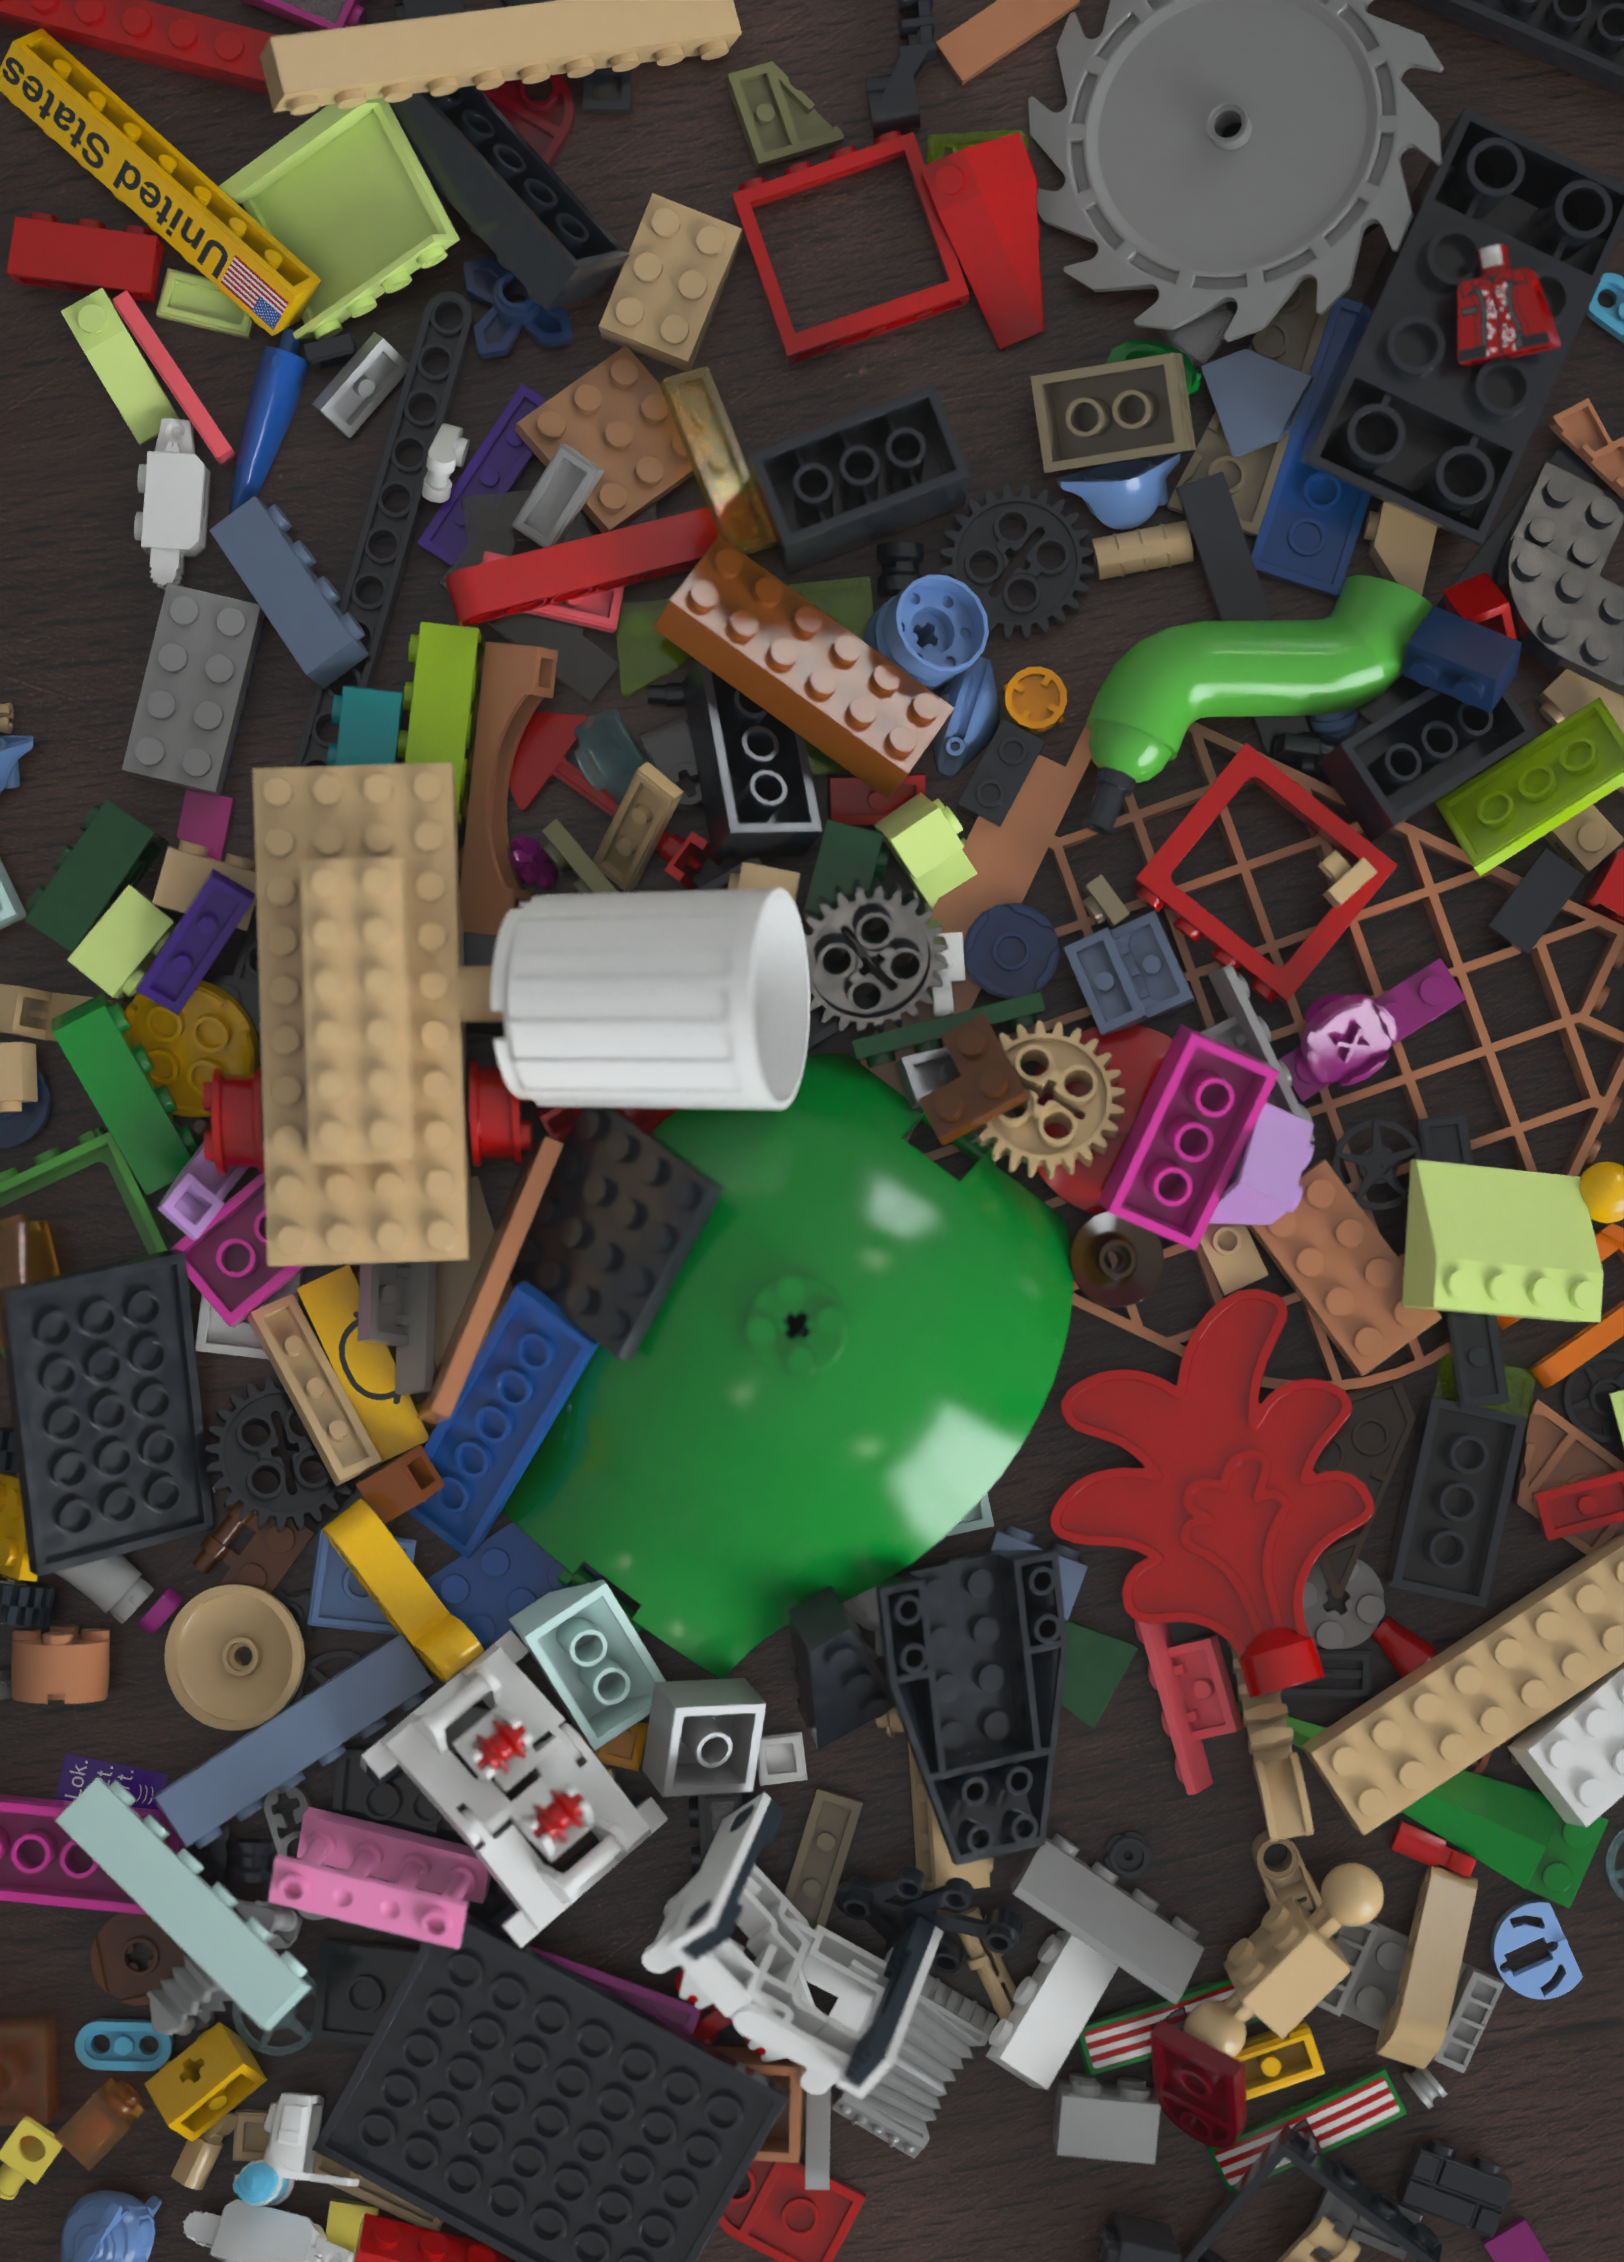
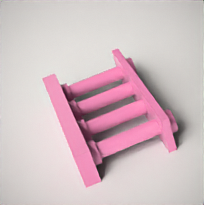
M308 1807L303 1814L297 1852V1858L300 1859L277 1854L274 1860L268 1902L459 1949L468 1901L465 1900L483 1904L488 1896L491 1874L471 1850V1846Z

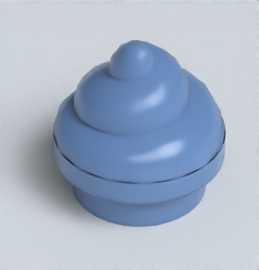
M1356 708L1332 714L1314 715L1310 717V722L1315 733L1347 740L1349 735L1355 730L1359 716Z

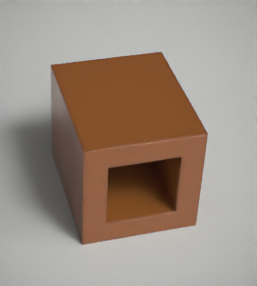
M419 1444L379 1467L358 1482L356 1486L363 1495L364 1501L385 1524L424 1502L443 1488L445 1483L423 1447Z

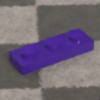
M212 869L139 981L136 991L179 1015L254 901L255 893Z

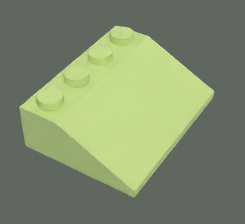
M1411 1160L1402 1307L1564 1322H1601L1603 1269L1589 1208L1580 1192L1579 1184L1581 1177Z

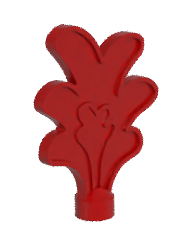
M1260 1289L1236 1291L1220 1300L1207 1312L1195 1328L1185 1348L1180 1364L1177 1385L1174 1386L1165 1379L1143 1371L1120 1369L1089 1376L1067 1390L1061 1401L1062 1414L1067 1424L1078 1432L1120 1446L1137 1458L1145 1468L1107 1469L1094 1472L1079 1479L1059 1498L1050 1518L1051 1528L1061 1539L1084 1545L1123 1547L1148 1556L1145 1560L1137 1563L1126 1576L1122 1589L1123 1605L1126 1612L1135 1620L1146 1624L1190 1622L1205 1626L1220 1634L1234 1647L1240 1656L1238 1661L1250 1698L1325 1676L1314 1638L1309 1636L1304 1618L1303 1596L1307 1578L1323 1551L1340 1537L1368 1522L1375 1509L1374 1500L1366 1485L1354 1475L1339 1470L1318 1474L1313 1471L1317 1459L1325 1446L1350 1417L1352 1403L1344 1389L1324 1380L1300 1379L1278 1387L1262 1403H1259L1261 1385L1267 1363L1288 1317L1287 1306L1283 1299L1277 1294Z

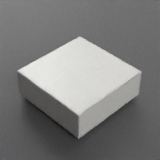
M802 1730L761 1735L757 1761L760 1786L808 1780Z

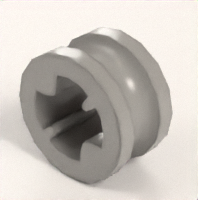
M1416 2067V2070L1412 2073L1405 2071L1401 2074L1429 2110L1434 2106V2098L1438 2096L1444 2098L1448 2095L1426 2067L1424 2069Z

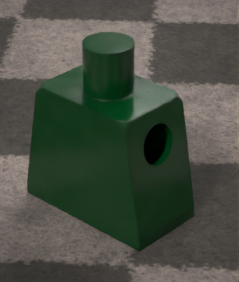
M1068 1619V1621L1065 1620L1068 1650L1061 1704L1086 1725L1094 1729L1138 1647L1129 1640Z

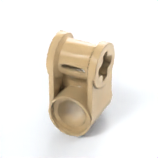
M1268 1830L1257 1835L1252 1843L1251 1853L1265 1887L1263 1890L1270 1908L1277 1904H1283L1292 1896L1306 1910H1316L1322 1904L1321 1897L1293 1841L1287 1838L1270 1843ZM1273 1844H1283L1287 1847L1288 1851L1284 1862L1275 1866L1264 1863L1263 1857L1266 1849Z

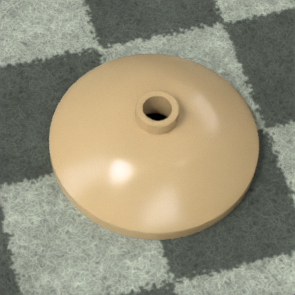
M221 1585L210 1588L195 1596L180 1610L174 1619L165 1644V1670L174 1696L192 1717L205 1725L220 1730L239 1731L251 1729L267 1723L271 1718L282 1712L294 1698L304 1672V1642L293 1615L275 1596L250 1585ZM245 1647L249 1648L252 1653V1660L248 1665L241 1659V1652Z

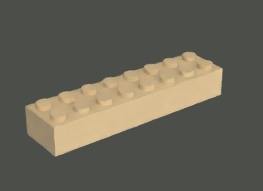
M1621 1532L1418 1667L1415 1671L1409 1673L1301 1745V1748L1343 1813L1357 1831L1366 1835L1624 1662V1533Z

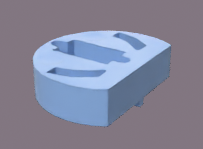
M1530 1899L1520 1902L1509 1908L1499 1918L1491 1936V1958L1499 1976L1514 1991L1533 1999H1552L1566 1994L1583 1978L1582 1973L1554 1911L1547 1900ZM1524 1915L1533 1916L1540 1919L1541 1925L1528 1922L1511 1924L1509 1919ZM1540 1938L1546 1943L1554 1941L1553 1946L1547 1948L1550 1956L1514 1972L1508 1967L1500 1969V1965L1507 1962L1504 1954ZM1561 1965L1562 1971L1555 1982L1544 1991H1541V1987L1552 1979L1558 1966Z

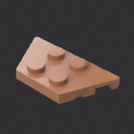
M1534 1399L1530 1404L1514 1503L1539 1521L1532 1493L1624 1469V1463L1539 1399ZM1624 1521L1562 1537V1539L1587 1556L1621 1532L1624 1533Z

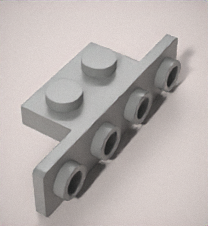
M1232 965L1210 973L1209 979L1228 1019L1200 1033L1268 1062L1280 1074L1266 1103L1313 1123L1308 1110L1302 1104H1298L1290 1087L1292 1085V1077L1287 1066L1281 1060H1277L1269 1043L1271 1042V1033L1266 1022L1260 1016H1256L1248 999L1250 998V990L1244 977L1239 972H1235ZM1313 1133L1311 1135L1310 1143L1315 1141Z
M436 1261L360 1264L358 1341L396 1347L395 1393L399 1395L430 1392L433 1388V1376L435 1373L433 1361L434 1329L436 1327L435 1293L438 1276Z

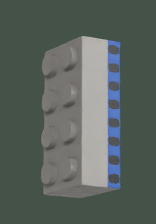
M167 583L122 771L131 777L224 796L267 616L259 604Z

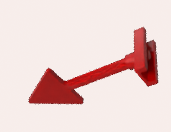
M537 711L533 713L520 739L509 781L511 793L517 807L522 812L528 811L550 779L557 777L614 818L622 800L567 761L568 754L591 724V720L587 716ZM664 831L656 847L660 851L659 857L668 863L664 871L687 891H695L700 888L692 879L696 873L701 872L704 867L703 863L707 858L718 866L724 860L723 857L712 858L710 844L693 831L686 840L676 833L671 836Z

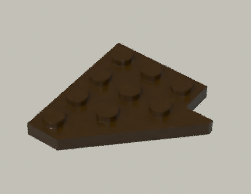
M1400 1378L1347 1393L1352 1403L1350 1417L1325 1446L1313 1468L1316 1474L1339 1470L1354 1475L1366 1485L1374 1500L1375 1509L1369 1521L1333 1542L1315 1562V1564L1318 1563L1334 1601L1341 1599L1416 1420L1415 1413Z

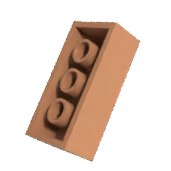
M1321 1160L1301 1174L1299 1184L1303 1186V1193L1299 1204L1292 1213L1286 1212L1272 1225L1246 1224V1226L1355 1374L1364 1376L1442 1317L1437 1310L1402 1307L1404 1265L1328 1162Z

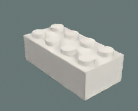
M1624 1662L1545 1714L1507 1747L1567 1824L1587 1828L1624 1795Z

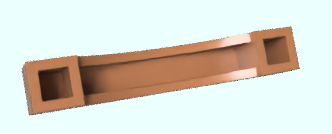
M485 642V651L481 655L478 665V673L481 679L480 698L473 712V722L476 728L475 745L468 760V771L471 776L470 793L463 807V819L466 824L465 840L458 855V867L461 872L459 902L460 917L463 920V932L498 936L510 909H522L523 907L519 906V902H531L532 890L523 889L516 875L515 867L510 864L508 858L511 854L507 828L508 788L514 757L529 720L544 698L553 699L558 657L557 650L538 646Z

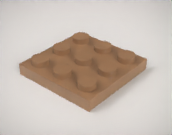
M626 345L518 421L514 430L545 467L548 466L562 443L569 445L605 470L582 507V510L602 533L622 528L714 461L718 453Z

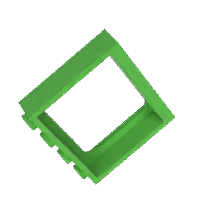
M103 1126L77 1137L79 1146L62 1153L60 1147H56L33 1158L36 1166L24 1172L18 1173L16 1167L0 1173V1208H3L96 1163L102 1162L109 1168L148 1254L167 1251L173 1247L149 1195L146 1196L110 1132L106 1133ZM0 1274V1288H5L6 1285ZM188 1280V1287H189V1289H190V1288H192V1287H191V1285H190V1283H189V1280ZM0 1321V1351L5 1359Z

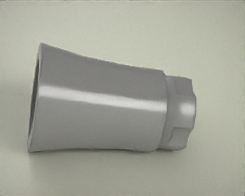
M122 1554L54 1572L91 1599L102 1611L107 1613L110 1610V1613L121 1624L154 1591L151 1585L140 1578L142 1573Z

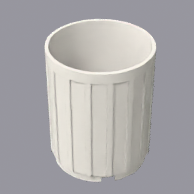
M759 888L751 890L551 894L533 896L531 902H519V906L523 907L522 909H510L501 925L494 952L491 976V1012L503 1011L505 1038H495L494 1045L502 1076L514 1096L522 1100H533L539 1107L782 1110L791 1104L800 1086L807 1055L810 1026V978L807 948L797 907L787 891L781 888Z

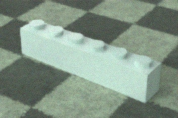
M97 1777L55 1821L261 2028L270 2031L311 1988L302 1978L307 1969L287 1950L280 1956L267 1943L273 1937L272 1934L257 1919L251 1916L245 1922L233 1910L239 1903L238 1900L219 1882L211 1888L198 1875L204 1869L203 1865L184 1847L177 1854L164 1841L170 1835L169 1831L151 1814H148L143 1820L131 1808L136 1799L117 1780L109 1786Z

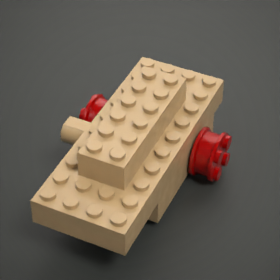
M453 763L253 769L262 1066L257 1067L254 1074L226 1075L223 1068H215L212 1081L203 1082V1109L211 1113L212 1131H204L205 1160L215 1162L216 1171L219 1176L227 1175L229 1168L258 1167L260 1174H265L268 1266L471 1260L469 1212H472L470 1134L474 1167H481L484 1159L513 1158L516 1166H521L524 1163V1152L533 1151V1123L531 1120H524L523 1103H532V1100H522L512 1094L504 1081L499 1066L481 1067L478 1059L470 1060L468 1093L466 1023L504 1021L503 1011L491 1012V976L493 965L464 966L463 920L460 917L456 774Z

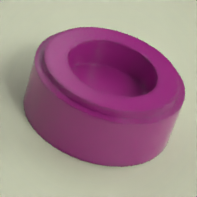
M168 1587L144 1613L137 1624L148 1634H154L181 1604L182 1597Z

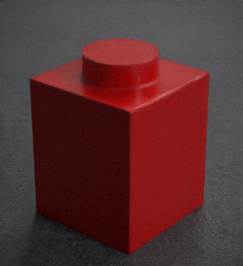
M1487 572L1442 590L1448 612L1517 640L1509 602Z

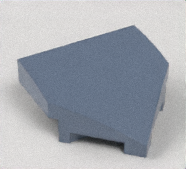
M1247 348L1201 366L1233 457L1243 456L1282 439L1284 433L1290 434L1293 427L1291 423L1305 391H1309L1314 379L1313 376Z

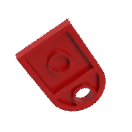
M799 2160V2163L753 2161L746 2173L751 2183L749 2189L741 2195L733 2196L718 2222L719 2226L729 2236L778 2262H833L866 2199V2194L831 2175L829 2190H805V2162Z

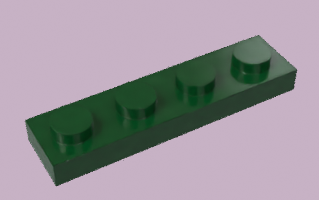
M1040 991L852 1040L851 1044L856 1062L866 1059L868 1068L896 1061V1051L913 1047L915 1054L943 1048L942 1035L983 1013L986 1015L991 1026L1007 1023L1009 1031L1017 1030V1025L1020 1024L1024 1028L1035 1025L1037 1023L1035 1015L1044 1013L1046 1009Z

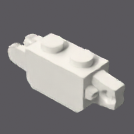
M162 419L155 451H147V464H140L138 469V492L144 493L143 512H136L134 537L136 541H141V547L147 554H150V567L152 568L149 571L151 573L150 578L153 579L154 584H158V588L166 590L167 583L182 585L185 557H196L206 549L211 472L195 454L193 424L190 420Z
M239 2199L227 2204L224 2207L222 2216L194 2211V2213H189V2216L183 2221V2233L187 2235L186 2237L196 2241L197 2244L203 2247L210 2248V2255L221 2262H353L354 2254L349 2250L328 2242L322 2227L314 2224L310 2218L262 2205L253 2206Z

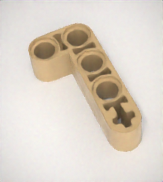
M1428 1866L1418 1894L1395 2002L1386 2014L1379 2031L1376 2043L1377 2055L1424 2069L1439 2052L1449 2024L1477 1893V1878L1471 1876L1468 1878L1440 1866Z

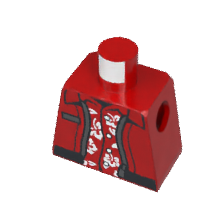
M1506 244L1493 245L1477 250L1482 277L1463 281L1458 285L1459 364L1474 367L1486 364L1498 357H1501V359L1503 357L1514 358L1560 348V338L1536 272L1528 268L1511 270Z

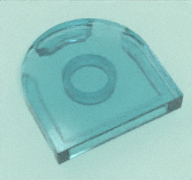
M614 708L590 716L575 728L574 736L578 737L580 746L575 750V756L582 772L597 791L605 788L613 796L617 797L614 803L620 805L637 769L645 764L647 759L619 712Z

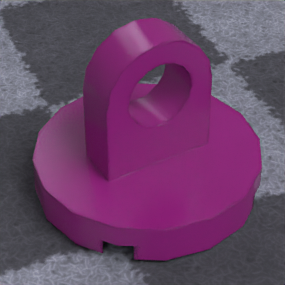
M1326 995L1317 999L1306 1011L1305 1020L1307 1027L1304 1030L1300 1047L1304 1063L1321 1082L1329 1084L1328 1081L1338 1082L1340 1086L1353 1085L1369 1078L1389 1058L1390 1055L1387 1051L1391 1046V1041L1395 1044L1397 1037L1395 1020L1379 1000L1367 995Z

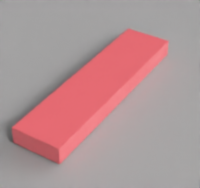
M126 290L115 297L113 305L218 463L225 467L236 460V453L128 291Z

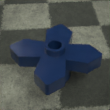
M491 258L467 261L463 264L467 295L490 307L474 326L479 358L486 359L508 355L521 330H524L544 349L566 346L572 343L568 311L561 307L546 310L543 306L534 302L527 294L526 287L512 271L506 272ZM514 300L523 301L521 303H512Z

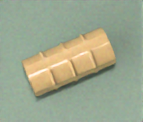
M1185 520L1169 524L1160 523L1159 526L1144 529L1137 528L1134 531L1119 534L1113 533L1112 535L1091 539V548H1094L1093 561L1099 580L1116 576L1124 577L1127 574L1142 571L1148 572V570L1162 567L1171 568L1172 565L1193 561L1191 536Z

